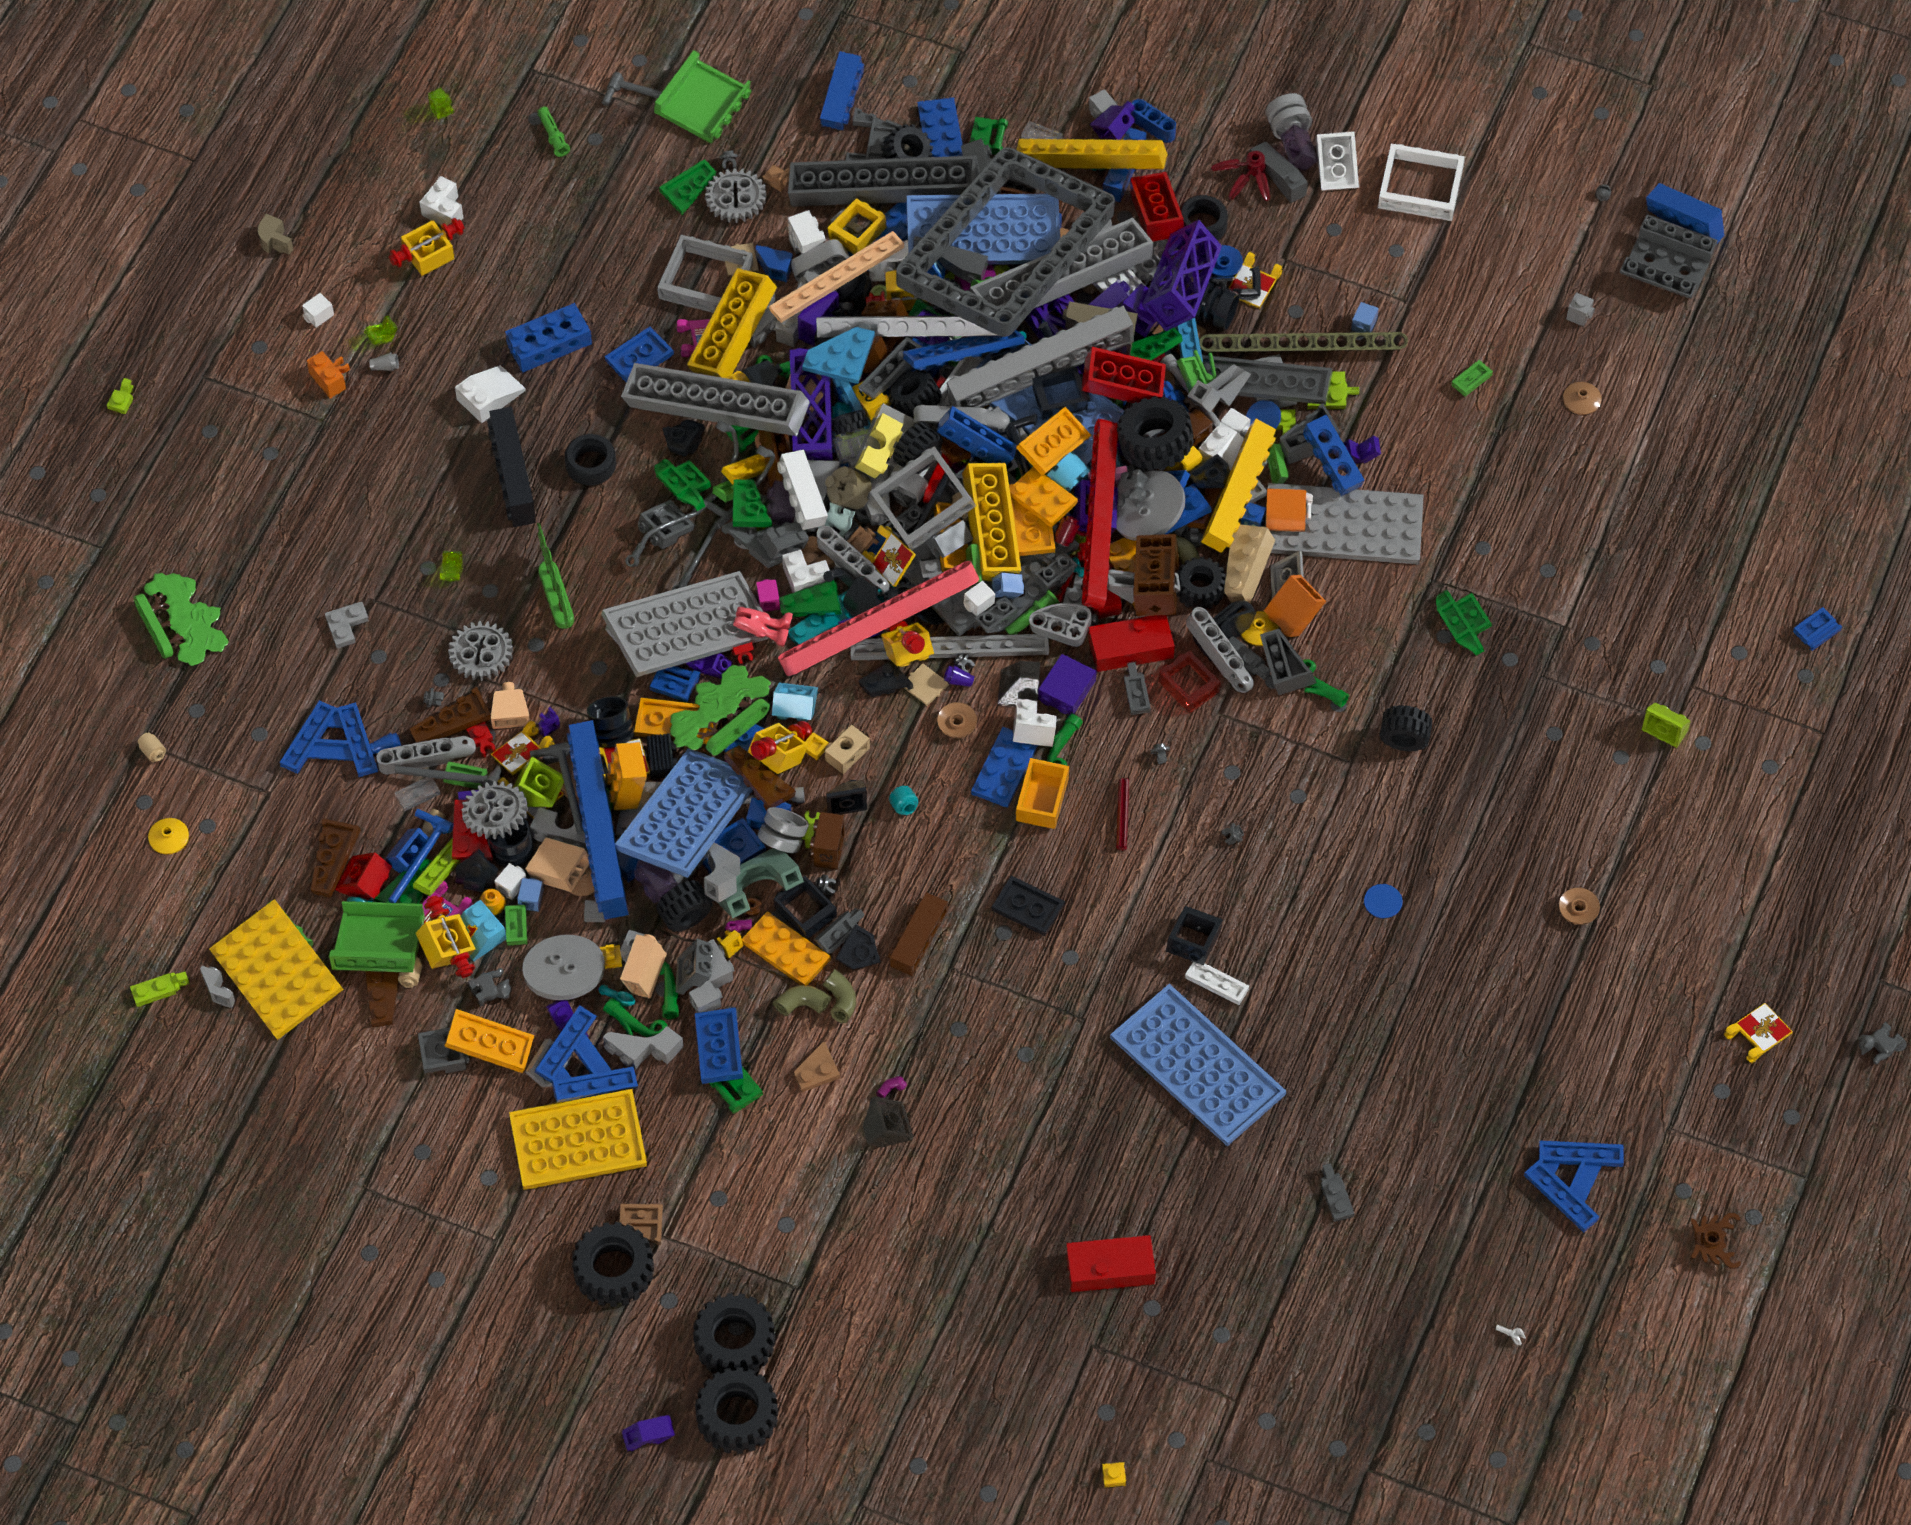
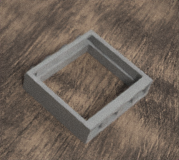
M681 235L657 287L658 296L662 300L714 313L721 300L720 297L671 285L685 253L690 252L742 265L741 269L750 271L753 266L752 253L731 248L727 245H719L711 241L696 239L692 236Z
M935 447L926 449L920 457L909 461L903 469L893 472L886 481L876 484L873 490L870 491L912 551L976 507L972 498ZM934 460H937L963 497L910 535H907L881 497Z

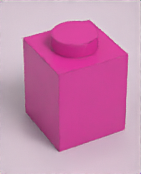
M776 579L756 582L758 601L763 612L780 610Z

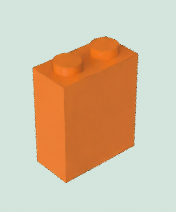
M1290 575L1264 611L1267 613L1269 620L1281 628V632L1285 636L1296 637L1301 635L1325 604L1326 600L1301 575Z

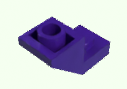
M1374 435L1360 444L1350 439L1343 442L1355 464L1367 463L1381 455L1379 438Z
M721 653L687 662L686 664L702 674L722 679V674L732 665V662Z
M557 1000L546 1007L560 1033L574 1014L567 1000Z
M669 1415L639 1421L622 1430L627 1451H634L647 1443L660 1444L675 1436Z

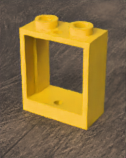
M856 198L828 227L829 239L838 240L849 252L856 254L869 246L887 228L886 216L881 211H876L866 202ZM858 213L873 222L859 238L843 229Z

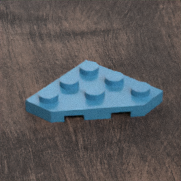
M855 327L809 349L802 366L803 371L859 384L875 337V331Z

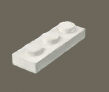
M1193 962L1185 974L1186 979L1237 1005H1240L1249 990V985L1207 964L1201 965Z

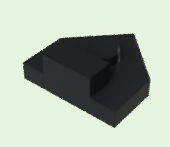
M687 419L671 428L670 426L662 428L669 451L685 457L688 453L693 455L702 442L701 434L705 430L704 424Z
M1216 454L1189 471L1190 476L1188 480L1194 483L1197 488H1225L1229 465L1222 457Z
M477 849L466 859L458 862L456 867V883L464 884V889L484 892L485 888L496 889L495 879L498 875V869L484 857V853L480 849Z
M855 924L835 960L851 970L881 963L874 935Z

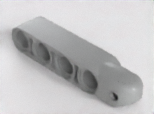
M916 406L913 414V425L924 422L937 432L940 419L952 406ZM955 407L998 434L1006 431L1005 428L1010 423L1009 416L1005 412L988 411L985 408Z
M822 526L817 530V545L819 549L837 565L845 569L855 579L864 577L876 587L877 596H884L885 592L890 590L889 582L875 570L873 563L829 526Z
M1202 607L1195 608L1186 619L1188 629L1234 689L1241 693L1248 692L1253 688L1254 682L1251 675L1245 669L1242 658L1210 614ZM1238 684H1242L1243 688H1239Z
M460 736L387 748L379 751L377 754L378 768L383 774H394L395 766L425 768L446 764L448 761L452 762L456 758L472 755L476 750V745L473 739ZM464 740L468 742L467 744H462Z

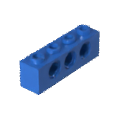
M1324 415L1306 424L1303 430L1304 438L1312 445L1315 457L1322 462L1323 471L1326 475L1330 476L1334 490L1343 496L1360 488L1365 480L1328 416ZM1319 437L1325 438L1327 442H1321ZM1328 454H1334L1336 459H1331ZM1337 470H1343L1346 475H1340Z

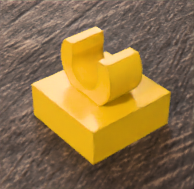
M726 930V938L724 940L719 937L717 938L718 944L722 946L725 956L731 958L744 946L741 935L736 930L733 932Z
M614 944L600 947L604 956L605 969L622 967L620 945L614 946Z

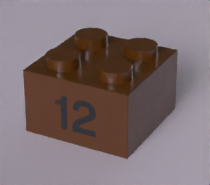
M820 812L819 819H815V835L811 837L810 842L811 858L814 859V867L838 870L845 837L844 815Z

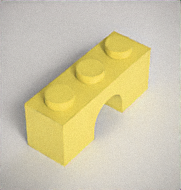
M882 413L877 418L870 433V436L878 440L880 449L867 446L862 451L855 468L873 478L880 474L883 475L888 467L886 461L893 455L895 441L898 442L903 434L900 431L903 424Z

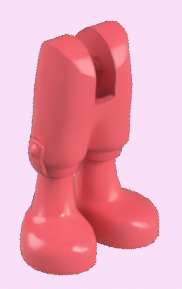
M745 607L737 608V617L734 619L733 626L760 638L766 636L774 640L777 645L784 647L793 616L792 613L787 612L781 619H773L765 612Z

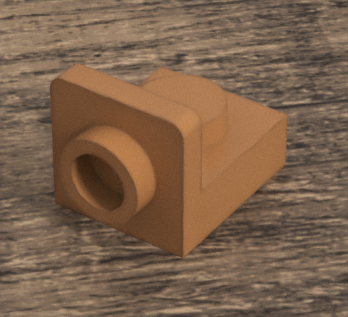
M773 165L763 176V182L782 191L786 186H789L790 168L787 167L784 171Z
M861 526L847 540L861 554L864 550L867 551L873 543L876 545L879 543L875 538L877 535L869 527L865 530Z

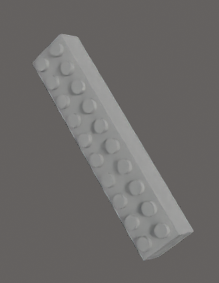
M1134 218L1100 231L1035 308L1152 258L1153 241ZM1049 254L971 286L970 292L986 299L987 302L995 306H1005L1013 292L1022 282H1025L1030 277L1032 270Z
M1124 306L1114 307L1103 315H1096L1087 322L1077 323L1073 328L1066 331L1061 330L1050 338H1042L1036 344L1026 345L1015 353L1004 355L999 360L989 361L985 366L978 369L973 368L962 376L952 377L947 382L949 401L954 407L982 408L1032 386V378L1072 369L1085 363V357L1091 347L1113 351L1134 342L1133 323Z
M634 363L621 396L632 408L712 422L721 420L729 425L792 436L798 435L810 403L802 391Z

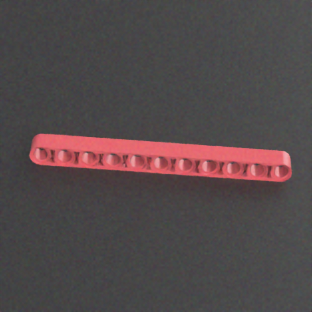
M971 561L963 562L785 651L778 656V660L787 676L797 674L976 584L979 581V576Z

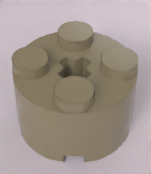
M843 466L835 470L825 481L828 498L833 504L847 509L858 510L869 500L867 496L872 490L871 480L860 471Z

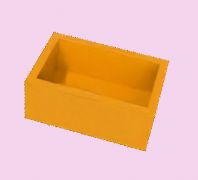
M640 742L616 744L614 752L611 753V763L608 764L609 772L605 775L606 785L610 787L609 802L613 803L614 810L638 809L647 778Z
M1030 758L1016 808V821L1051 829L1056 828L1069 780V766Z

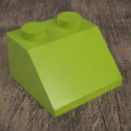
M1655 702L1646 710L1642 730L1677 748L1688 732L1691 721L1684 715L1677 714L1668 707Z
M531 757L522 768L513 788L518 787L519 792H523L524 797H526L527 807H552L563 786L564 780L561 773Z

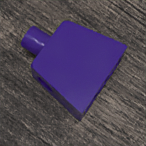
M1126 101L1123 106L1111 105L1090 126L1100 139L1120 140L1134 123V118L1130 113L1135 107L1129 101Z

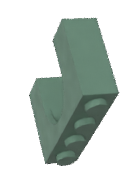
M772 848L740 865L741 874L736 876L737 893L718 904L732 918H735L750 910L746 895L743 892L746 886L758 880L771 879L777 881L787 891L804 882L800 869L785 852Z

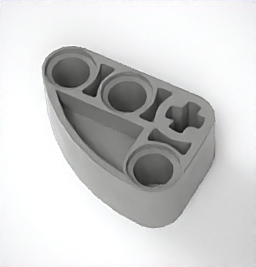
M833 239L794 258L791 261V267L795 280L799 281L801 276L804 277L807 270L821 275L850 256L848 250L838 240Z
M896 465L891 474L895 471H900L903 467ZM914 474L890 492L898 504L910 508L914 504H919L928 483L922 476Z
M1071 603L1043 607L1033 612L1029 617L1032 632L1074 647L1083 644L1088 633V627H1090L1092 622L1089 608ZM1086 615L1087 619L1079 620L1078 616ZM1042 620L1043 623L1041 625H1035L1034 621ZM1055 626L1062 627L1058 632L1052 630ZM1075 633H1079V636L1076 635V637H1072V634L1075 635Z

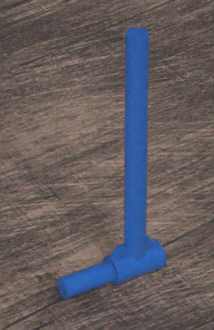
M420 809L416 810L415 816L431 823L434 831L388 899L390 903L397 902L441 833L447 834L452 832V822L437 815L433 816Z

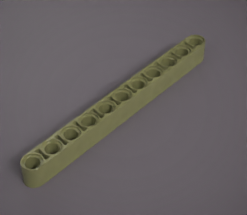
M1401 332L1207 334L1200 337L1199 343L1200 349L1206 352L1391 350L1406 347L1408 338ZM1379 335L1384 338V344L1380 347L1374 342L1375 338ZM1397 335L1403 338L1401 346L1394 344V338ZM1302 336L1308 339L1306 347L1298 345V339ZM1320 336H1324L1327 339V344L1324 347H1320L1317 344V339ZM1339 336H1343L1346 339V344L1343 347H1339L1336 344V339ZM1358 336L1365 338V344L1362 347L1357 346L1355 343ZM1207 337L1213 342L1212 346L1208 349L1202 345L1203 339ZM1225 337L1231 339L1232 344L1229 348H1224L1221 344L1222 339ZM1244 337H1248L1251 341L1248 348L1241 346L1240 342ZM1262 337H1267L1270 340V345L1267 348L1261 347L1259 343ZM1281 337H1286L1289 340V344L1285 348L1279 345Z

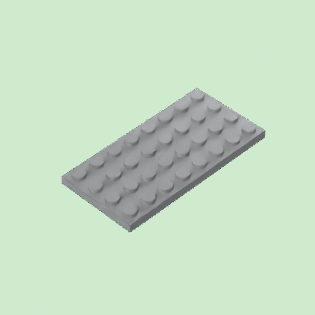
M1268 483V489L1306 490V493L1313 495L1311 520L1305 518V532L1270 531L1275 539L1271 553L1292 555L1301 551L1302 556L1420 564L1423 494L1355 489L1341 496L1339 492L1330 487Z
M740 571L603 609L601 613L636 677L732 650L736 646L769 639L766 636L763 638L757 637L733 626L734 619L737 617L736 611L738 607L751 608L763 612Z

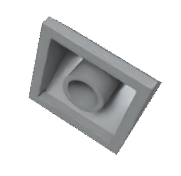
M1301 551L1270 566L1272 599L1290 575H1301L1304 578Z

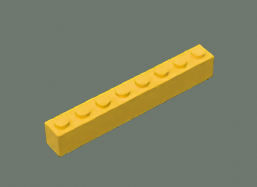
M1019 139L1016 149L1054 168L1164 169L1167 158L1163 140Z
M1255 419L1247 430L1226 480L1225 488L1221 492L1201 540L1202 543L1220 553L1226 547L1229 548L1234 541L1232 535L1237 532L1240 526L1238 520L1242 519L1246 512L1244 506L1249 503L1252 497L1250 491H1253L1258 483L1256 477L1261 474L1264 468L1262 462L1267 460L1270 454L1267 450L1272 447L1276 439L1273 437L1276 429L1258 419Z

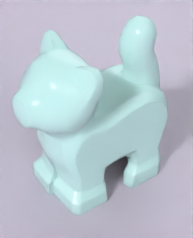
M830 502V510L827 512L828 517L825 526H829L832 529L834 526L839 529V535L844 538L852 526V518L855 511L844 508L841 514L843 507Z

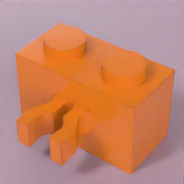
M321 351L306 360L309 374L329 398L346 389L344 376L341 373L348 372L350 366L348 363L340 366L344 363L342 356L332 363L327 355Z

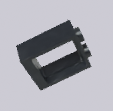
M1077 368L1032 378V389L1042 420L1052 418L1064 407L1071 413L1087 410L1090 396L1089 392L1082 391L1083 374H1079ZM1074 380L1080 398L1051 405L1048 404L1044 387Z
M804 875L802 877L804 882L787 891L782 890L776 894L774 908L800 935L808 940L837 918V908ZM805 891L822 910L802 924L785 906Z
M1185 906L1168 937L1166 952L1204 965L1220 935L1223 919ZM1185 926L1209 935L1204 947L1177 937L1182 927Z

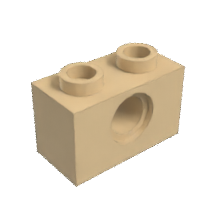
M851 725L847 730L841 731L838 739L827 745L825 748V761L844 774L870 749V738Z

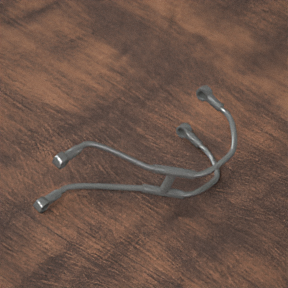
M719 420L715 427L723 432H731L733 437L734 453L730 462L732 464L736 462L738 457V437L731 425ZM759 445L756 452L765 458L770 457L764 471L755 482L757 488L769 472L775 459L773 451ZM724 475V477H723L721 483H723V482H725V481L728 480V479L725 477V475ZM712 492L703 500L705 507L697 511L694 508L693 512L663 523L648 531L641 542L637 544L632 555L627 556L626 564L630 567H636L639 564L640 554L651 535L666 527L699 515L705 508H708L721 516V518L714 523L688 571L685 572L679 584L674 585L672 590L685 587L716 530L720 529L733 517V507L726 511L714 504L713 501L718 497ZM632 558L635 560L633 564L630 563Z

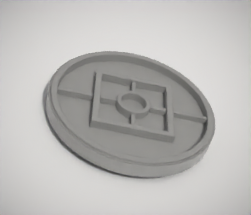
M1164 471L1144 472L1148 477L1144 484L1146 497L1139 507H1136L1128 498H1125L1123 507H1118L1117 505V530L1122 536L1136 541L1137 535L1165 534L1177 523L1185 507V492L1180 482L1170 473Z
M558 935L547 938L531 948L525 956L522 969L527 986L535 994L551 1000H569L585 995L599 984L605 972V961L601 949L591 940L577 935Z

